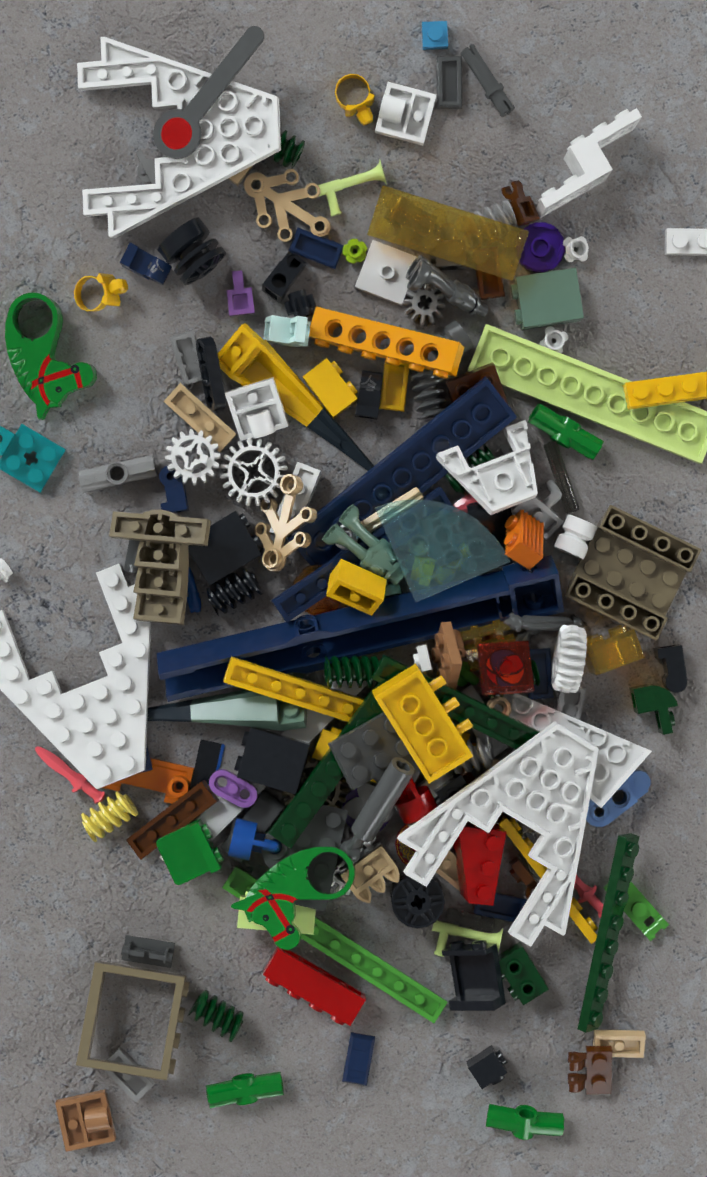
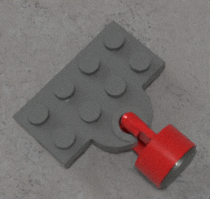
M384 712L328 743L352 790L372 779L378 783L393 758L405 759L414 767V775L395 804L404 824L413 825L438 807L428 786L415 787L414 782L420 774V769Z

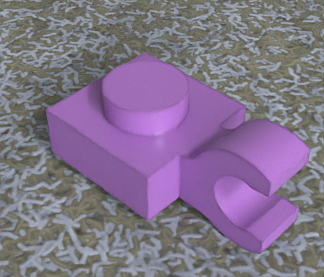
M242 270L232 271L234 289L226 290L229 316L255 314L252 287L244 288Z

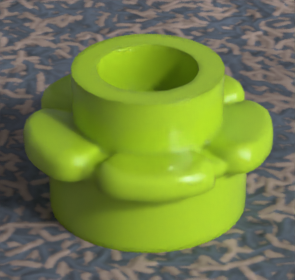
M350 239L348 244L343 246V255L346 256V260L349 263H360L367 256V246L363 241Z

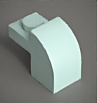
M268 316L265 320L263 340L266 339L269 344L308 347L311 321H307L308 317L303 316L293 318Z

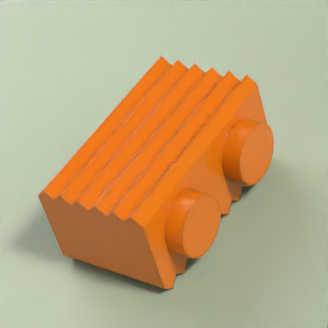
M520 510L517 514L511 515L505 523V528L507 529L505 535L507 536L504 540L506 545V553L504 555L530 570L543 559L544 522L540 523V520H536V517L532 518V515H528V512Z

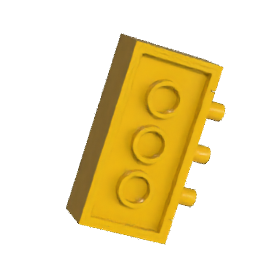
M415 663L372 690V693L430 784L473 757V754L461 737V734L471 729L473 725L468 718L456 726L453 724L447 713L460 706L456 697L441 704L434 691L446 684L443 676L440 675L428 683Z

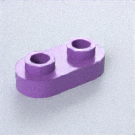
M219 769L210 777L209 786L216 795L242 808L250 807L255 803L258 792L255 785L251 782L237 778L236 774L226 769ZM221 777L226 778L227 785L220 786L218 779ZM241 790H248L250 796L248 798L241 797Z

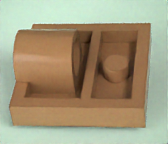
M451 621L441 622L439 632L435 634L436 645L435 648H432L433 663L438 665L437 677L442 675L446 681L445 685L456 690L463 664L461 659L465 656L466 650L461 633L452 628Z
M106 1089L56 1100L55 1105L66 1152L116 1140Z

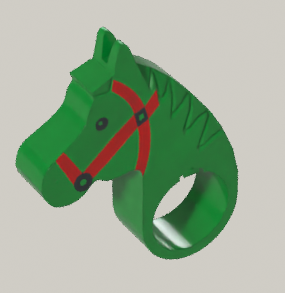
M26 293L16 298L9 308L5 323V341L9 360L15 375L25 393L36 404L38 419L44 420L50 408L62 407V403L69 394L93 386L97 380V371L93 365L78 362L71 366L69 363L55 360V352L63 326L61 309L54 300L45 295ZM43 300L52 311L53 323L50 330L44 336L31 341L30 338H27L22 333L19 327V313L28 302Z
M314 847L301 850L270 868L254 883L246 898L233 903L231 908L245 911L249 922L253 921L264 926L279 948L284 950L293 949L301 940V932L293 922L296 916L295 901L330 900L344 895L351 888L355 879L354 863L345 851L337 847ZM324 852H333L340 855L346 861L349 868V878L346 885L335 893L319 891L314 887L311 880L307 878V867L311 865L315 857Z

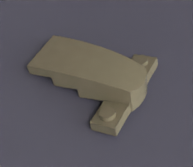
M161 509L146 511L143 514L113 511L109 537L140 541L134 566L138 567L133 591L137 594L134 620L184 625L188 592L189 545L208 546L210 520L182 517L180 514Z

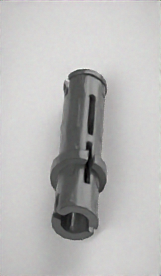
M471 44L469 47H466L460 54L485 90L486 98L491 99L501 117H504L506 114L508 115L515 107L503 91L504 86L502 83L497 82L475 48V45Z

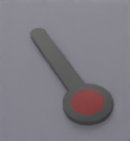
M251 26L246 30L184 110L173 109L159 117L154 126L153 139L161 153L172 159H182L188 157L197 149L201 141L199 122L264 41V32L260 27Z

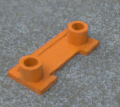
M150 758L153 770L135 774L102 788L120 792L122 783L166 793L164 802L173 804L189 791L194 768ZM176 783H182V789H177Z

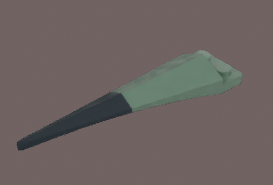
M245 689L148 708L147 721L215 723L285 731L306 728L307 709Z

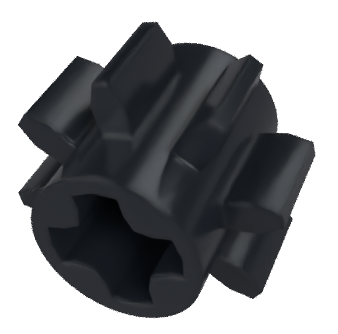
M303 289L287 295L289 301L284 302L288 316L292 314L294 317H309L313 315L311 308L316 307L313 294L307 295L306 290Z

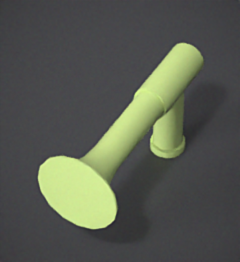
M379 159V163L375 168L367 172L318 185L320 188L319 197L323 195L327 197L331 217L342 214L335 192L373 180L382 181L387 185L381 160Z
M437 920L433 923L432 931L439 932L434 954L442 956V950L446 948L449 935L477 941L486 940L487 944L497 943L499 952L503 929L497 933H485Z

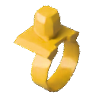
M358 74L343 76L339 79L335 88L337 103L345 110V116L350 117L357 113L356 117L362 125L365 126L373 121V114L368 107L373 105L375 95L370 93L368 82ZM350 78L359 79L364 82L369 92L366 100L357 105L347 104V106L339 101L336 93L340 83Z
M99 273L98 276H84L75 285L74 299L82 310L89 312L100 311L106 305L120 306L119 295L128 290V284L124 279H115L112 274ZM91 278H95L104 288L101 303L93 310L88 309L81 299L82 287Z

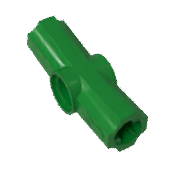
M538 404L529 416L528 423L548 434L552 441L565 448H571L588 459L594 460L604 443L603 440L582 429V426L566 416H560L542 404Z
M281 1071L255 1076L252 1073H244L234 1076L229 1081L206 1085L209 1108L212 1109L235 1103L237 1105H248L258 1101V1099L284 1095Z
M489 1104L485 1127L511 1131L516 1138L522 1140H529L534 1135L561 1136L564 1132L563 1113L537 1112L535 1108L529 1105H520L514 1109Z

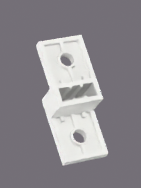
M637 108L631 112L628 109L620 112L614 117L615 120L607 125L606 122H603L592 130L593 133L586 138L584 135H581L570 142L571 146L567 148L568 151L564 161L573 176L563 182L564 185L558 190L552 187L541 194L542 198L538 200L539 203L536 207L540 218L607 179L613 169L601 148L634 130L642 118Z

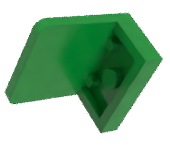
M201 819L159 838L156 842L158 850L176 885H182L209 871L212 874L220 870L223 865L221 862L224 861L223 855L218 846L214 847L210 839L213 837L208 824H203Z

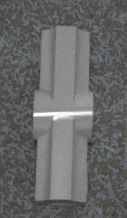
M153 455L78 471L83 493L158 477ZM122 467L124 477L119 481H115L112 477V472L115 468Z

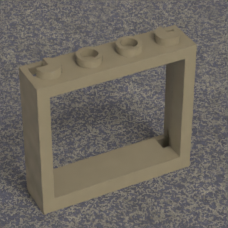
M96 961L76 1065L167 1080L169 1074H174L176 1059H173L172 1055L173 1049H178L181 1033L176 1032L178 1022L183 1023L185 1008L181 1007L182 998H187L190 982H185L186 975ZM106 972L176 984L161 1070L90 1058Z

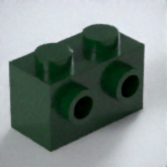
M521 942L499 954L502 980L506 978L511 986L507 989L515 1001L520 999L524 1006L549 990Z

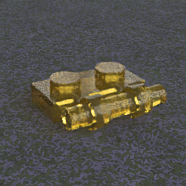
M499 619L492 621V624L481 627H478V625L471 626L470 630L461 632L463 641L473 639L474 643L464 646L470 672L484 669L487 657L496 650L507 649L518 655L514 634L504 636L503 631L511 629L508 625L504 624V621ZM491 634H495L496 638L489 639L486 641L481 640V637Z

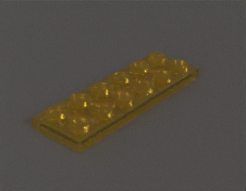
M383 185L367 235L513 281L529 231Z

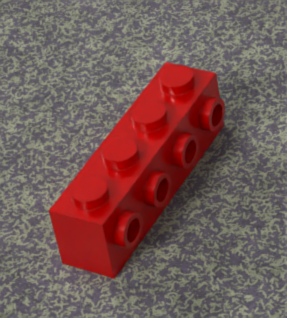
M278 946L263 971V975L266 977L265 980L275 987L283 986L288 989L287 993L298 1000L301 998L310 1002L309 1006L320 1013L322 1011L331 1015L330 1018L340 1025L346 1023L351 1026L366 1001L365 993L295 952L281 949Z

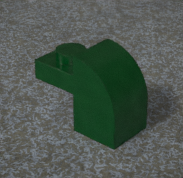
M653 684L630 687L634 712L641 714L654 711L658 732L663 735L673 733L672 726H675V718L673 712L669 711L668 708L678 706L675 697L667 689Z

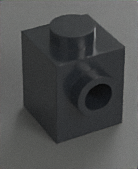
M456 774L434 790L437 795L434 799L438 806L468 785L461 774Z
M492 1045L466 1061L468 1069L481 1089L490 1084H498L505 1078L504 1075L507 1073L505 1064L508 1062L501 1050L495 1051Z

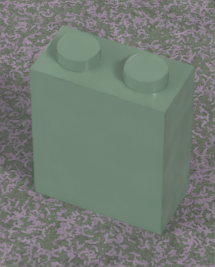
M576 268L519 276L514 279V284L510 285L512 300L516 299L518 309L514 310L516 325L520 324L521 331L579 322L584 318Z

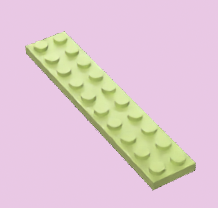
M485 325L467 372L493 362L501 385L702 464L707 452V411L685 402L628 410L623 385L626 382L632 381L491 325Z

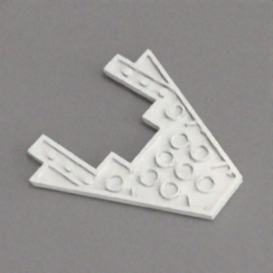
M100 37L101 61L77 63L78 89L81 91L152 85V107L155 110L170 108L184 110L212 75L211 73L107 37ZM231 81L199 122L201 141L191 155L182 159H172L169 157L155 158L156 184L82 190L83 215L86 217L108 215L109 237L112 239L117 238L281 151L279 98Z
M121 564L96 572L122 640L121 644L99 652L108 676L62 694L54 671L33 679L29 678L5 611L0 610V690L96 789L128 778L146 769L151 622L133 619L137 594L133 592L135 584L128 585Z
M553 722L399 834L397 839L400 842L416 850L403 872L427 887L468 821L489 833L501 813L504 812L541 834L528 856L547 867V870L508 930V933L529 946L533 945L544 925L564 936L567 929L599 749L560 724Z

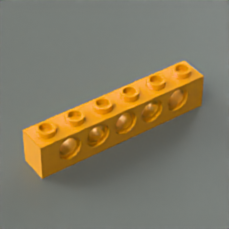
M317 306L309 337L315 341L314 345L323 348H329V345L337 346L338 351L346 354H352L353 351L360 352L361 357L370 360H376V357L384 358L385 363L393 366H399L400 363L409 365V369L423 373L424 369L431 370L434 376L445 379L448 378V375L456 377L465 348L457 341ZM337 327H342L341 335L333 337L334 330ZM360 333H366V339L362 343H357V336ZM389 338V346L386 349H380L382 340ZM413 344L414 351L410 355L405 356V347ZM437 350V359L429 362L427 359L428 354L431 351Z

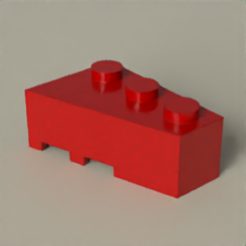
M468 821L453 844L457 859L456 867L460 894L468 903L491 906L494 904L506 838V831L497 823L494 824L488 833Z

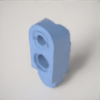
M635 770L618 789L623 790V799L619 802H614L611 797L602 807L603 812L598 816H595L594 811L599 806L590 799L586 821L595 827H604L611 823L648 792L651 784L649 775L644 771Z

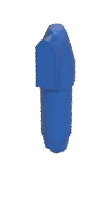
M189 567L187 602L190 612L197 613L201 612V598L194 575Z

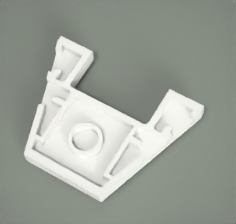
M526 420L505 427L503 433L513 450L509 454L472 468L468 466L459 446L439 452L436 456L440 464L490 515L531 500L538 494L534 466L531 463V446L528 443Z

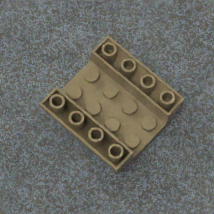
M609 505L597 524L598 528L593 539L589 540L587 544L588 551L584 560H579L573 572L565 596L657 641L668 619L665 615L686 573L691 572L702 549Z

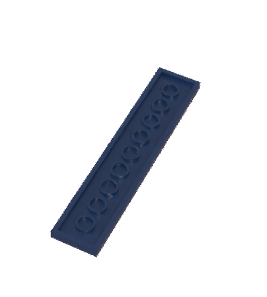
M484 377L319 510L317 518L313 523L305 522L287 536L288 540L292 541L297 532H305L311 536L310 545L307 548L299 547L297 550L310 566L317 570L345 551L335 544H325L322 538L334 524L342 525L339 522V518L350 505L354 504L358 507L359 520L361 522L415 487L421 493H424L448 473L436 458L439 452L459 446L466 459L516 419L517 416L488 378Z

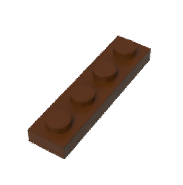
M203 780L127 838L126 841L139 859L142 860L158 848L156 842L159 838L188 825L218 802L219 799L212 792L207 782Z

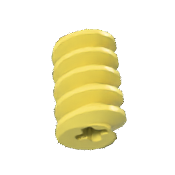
M116 791L117 800L114 801L108 796L107 806L101 802L98 803L100 811L97 812L91 807L90 817L85 813L81 814L83 826L94 842L97 841L96 836L103 838L105 831L111 833L114 830L113 825L120 827L122 825L121 819L128 822L131 820L130 814L135 817L138 815L136 806L127 794L122 795Z

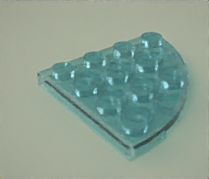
M400 500L375 507L415 602L510 562L509 558L504 555L506 552L495 536L477 519L456 507L431 500Z

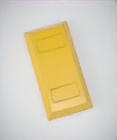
M400 363L399 366L384 364L379 409L404 412L409 365Z

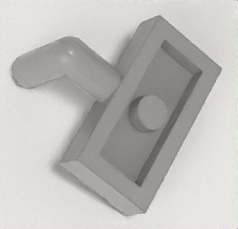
M549 480L546 483L550 495L544 501L536 496L531 500L511 507L512 511L516 514L520 510H524V512H528V515H532V518L536 517V520H540V523L544 522V538L546 540L564 523L563 519L551 509L562 497V492L554 480Z

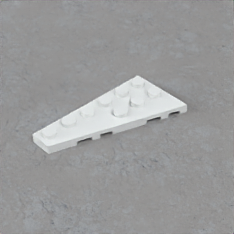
M507 689L504 690L503 697L511 705L510 717L540 732L553 722H556L599 749L590 799L600 808L605 805L652 752L514 692L513 696H510ZM496 704L494 709L502 712V706Z

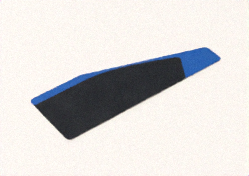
M200 740L190 790L203 780L209 785L210 777L221 766L224 744Z

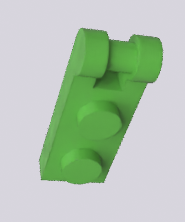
M630 882L628 889L629 899L624 907V912L651 942L656 937L655 934L661 929H666L669 924L634 884ZM608 884L603 887L605 891H607ZM652 916L655 921L647 927L644 921Z

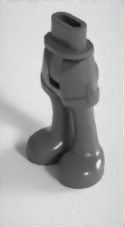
M419 255L410 265L406 274V279L409 280L407 284L409 290L417 291L424 284H430L439 289L446 296V300L450 304L469 312L470 315L477 313L485 317L488 313V305L481 301L480 296L470 286L462 284L456 279L451 280L439 268L433 265L428 258Z

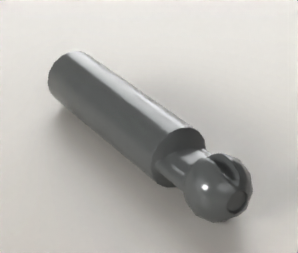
M396 757L391 760L351 827L354 836L340 845V849L351 857L353 863L359 862L363 858L364 849L362 845L365 841L371 842L374 840L414 775V767L405 759Z

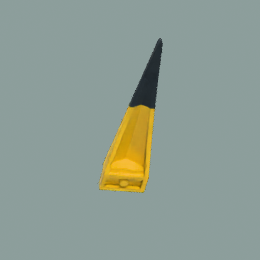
M246 323L242 324L218 352L220 369L242 386L274 377L285 413L328 441L367 471L374 467L372 462L267 340H263Z

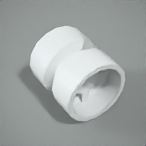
M568 514L562 526L565 533L559 534L554 548L584 560L588 551L586 541L593 539L598 527L588 521Z

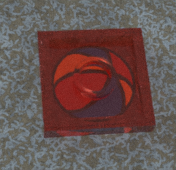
M528 641L478 643L477 654L482 695L531 693L534 691Z

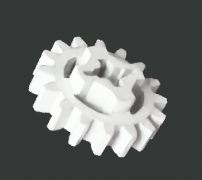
M190 429L188 436H185L181 431V439L178 440L173 437L171 440L174 446H167L166 448L171 455L165 456V461L172 462L167 467L168 471H176L173 475L175 479L182 476L183 484H186L188 479L192 480L193 485H196L197 479H201L203 483H206V475L214 477L212 468L219 469V463L215 462V460L220 459L221 456L220 453H214L218 449V444L211 445L212 436L210 435L206 439L203 438L202 430H200L198 435H194L193 429ZM193 441L191 445L182 447L183 444ZM202 445L208 449L210 457L203 454L201 450ZM196 449L198 459H194L189 467V457L187 455L191 456ZM176 457L183 461V470L178 466ZM200 467L205 468V469H204L203 471H201V472L193 473L194 470H196V469H198V468H200Z

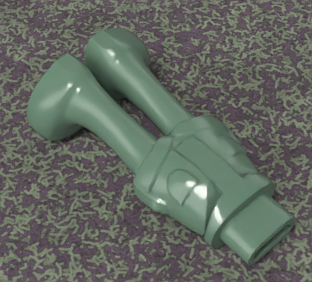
M354 504L350 505L339 518V522L354 532L369 548L365 549L338 524H334L325 533L322 541L327 545L339 544L344 546L361 560L360 566L363 569L388 579L394 585H397L407 574L408 569L401 564L402 560L397 557L392 550L391 544L386 539L381 538L379 540L361 524L358 507Z

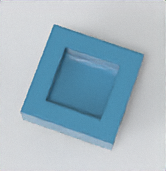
M447 21L422 22V50L448 49Z

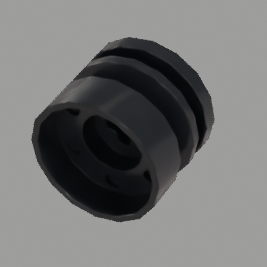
M199 217L193 218L178 227L164 239L157 249L168 264L180 261L174 272L176 275H182L180 280L184 285H189L208 275L226 255L222 247H217L218 241L216 239L204 242L210 232Z
M404 872L400 874L398 883H392L390 892L392 908L400 922L408 927L418 929L428 927L439 919L443 913L445 900L441 884L435 875L427 887L405 875ZM415 895H418L419 898H423L421 900V905H417L416 902H413Z

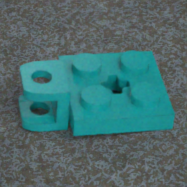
M24 424L20 425L16 434L0 426V435L2 436L0 443V455L2 456L0 459V470L41 493L66 449ZM36 452L35 457L38 459V462L36 464L32 462L30 465H27V459L24 457L25 453Z

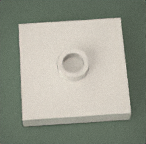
M372 240L355 289L402 306L408 290L407 284L409 280L406 279V274L417 256Z

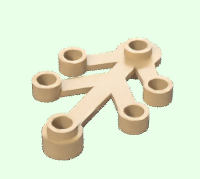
M288 169L284 174L266 177L259 172L251 173L245 179L244 188L249 196L255 198L258 212L256 222L259 227L266 229L272 224V217L267 214L266 197L274 202L279 226L277 235L282 242H289L293 238V231L289 228L286 211L309 225L314 235L326 237L330 233L331 224L325 217H314L292 202L305 198H318L320 188L317 184L309 183L305 188L277 193L271 187L286 183L288 185L298 183L299 174L297 171ZM289 173H295L296 179L293 182L287 180ZM256 180L261 182V187L258 190H254L252 187L253 182ZM312 186L317 188V193L314 196L308 194V189ZM262 216L269 218L267 225H261L260 219ZM318 222L324 223L325 228L323 231L316 230ZM283 230H289V238L283 239L281 237V232Z
M292 474L284 475L280 481V489L285 493L280 519L276 512L278 508L277 501L269 498L270 508L268 509V504L263 499L260 507L265 512L271 526L263 522L255 526V534L260 538L265 549L262 556L263 565L271 572L282 570L286 564V557L299 547L307 548L310 545L311 536L305 532H297L292 541L285 546L284 543L286 537L305 522L313 523L317 518V511L314 508L304 507L290 521L295 497L303 489L301 478ZM271 527L276 535L274 543L270 538L271 532L269 531Z

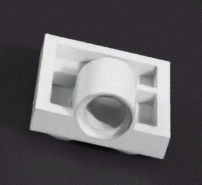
M387 82L375 133L423 146L437 94Z
M274 377L225 392L240 441L248 438L264 437L276 430L289 426Z

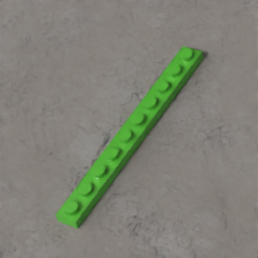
M235 866L222 888L240 899V895H245V892L249 891L258 879ZM316 916L314 935L301 934V939L432 1023L436 1022L448 1003L441 996Z

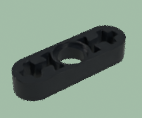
M211 336L199 338L196 341V351L207 407L211 411L225 409L226 397L215 341Z

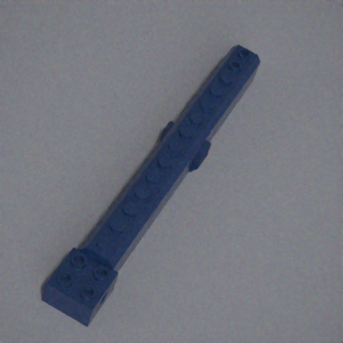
M552 555L544 556L530 570L515 563L503 566L500 571L384 598V601L372 616L351 606L317 615H303L287 623H279L156 653L158 674L160 680L165 679L166 698L168 702L233 687V685L223 682L231 656L285 674L292 672L308 674L324 670L325 657L328 658L329 662L333 656L338 657L340 661L343 656H347L350 659L352 656L358 657L433 639L435 634L439 632L441 622L451 621L452 628L462 632L504 622V620L510 617V613L520 617L524 615L549 616L564 612L559 573ZM320 653L316 657H308L310 654Z

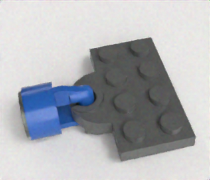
M322 805L291 849L270 835L269 832L267 834L257 833L258 823L236 818L232 823L226 853L230 857L248 861L251 851L262 853L265 864L272 868L281 860L301 850L314 847H337L340 849L348 810ZM321 853L307 867V878L321 892L330 893L338 858L336 853ZM328 900L295 901V905L326 911Z

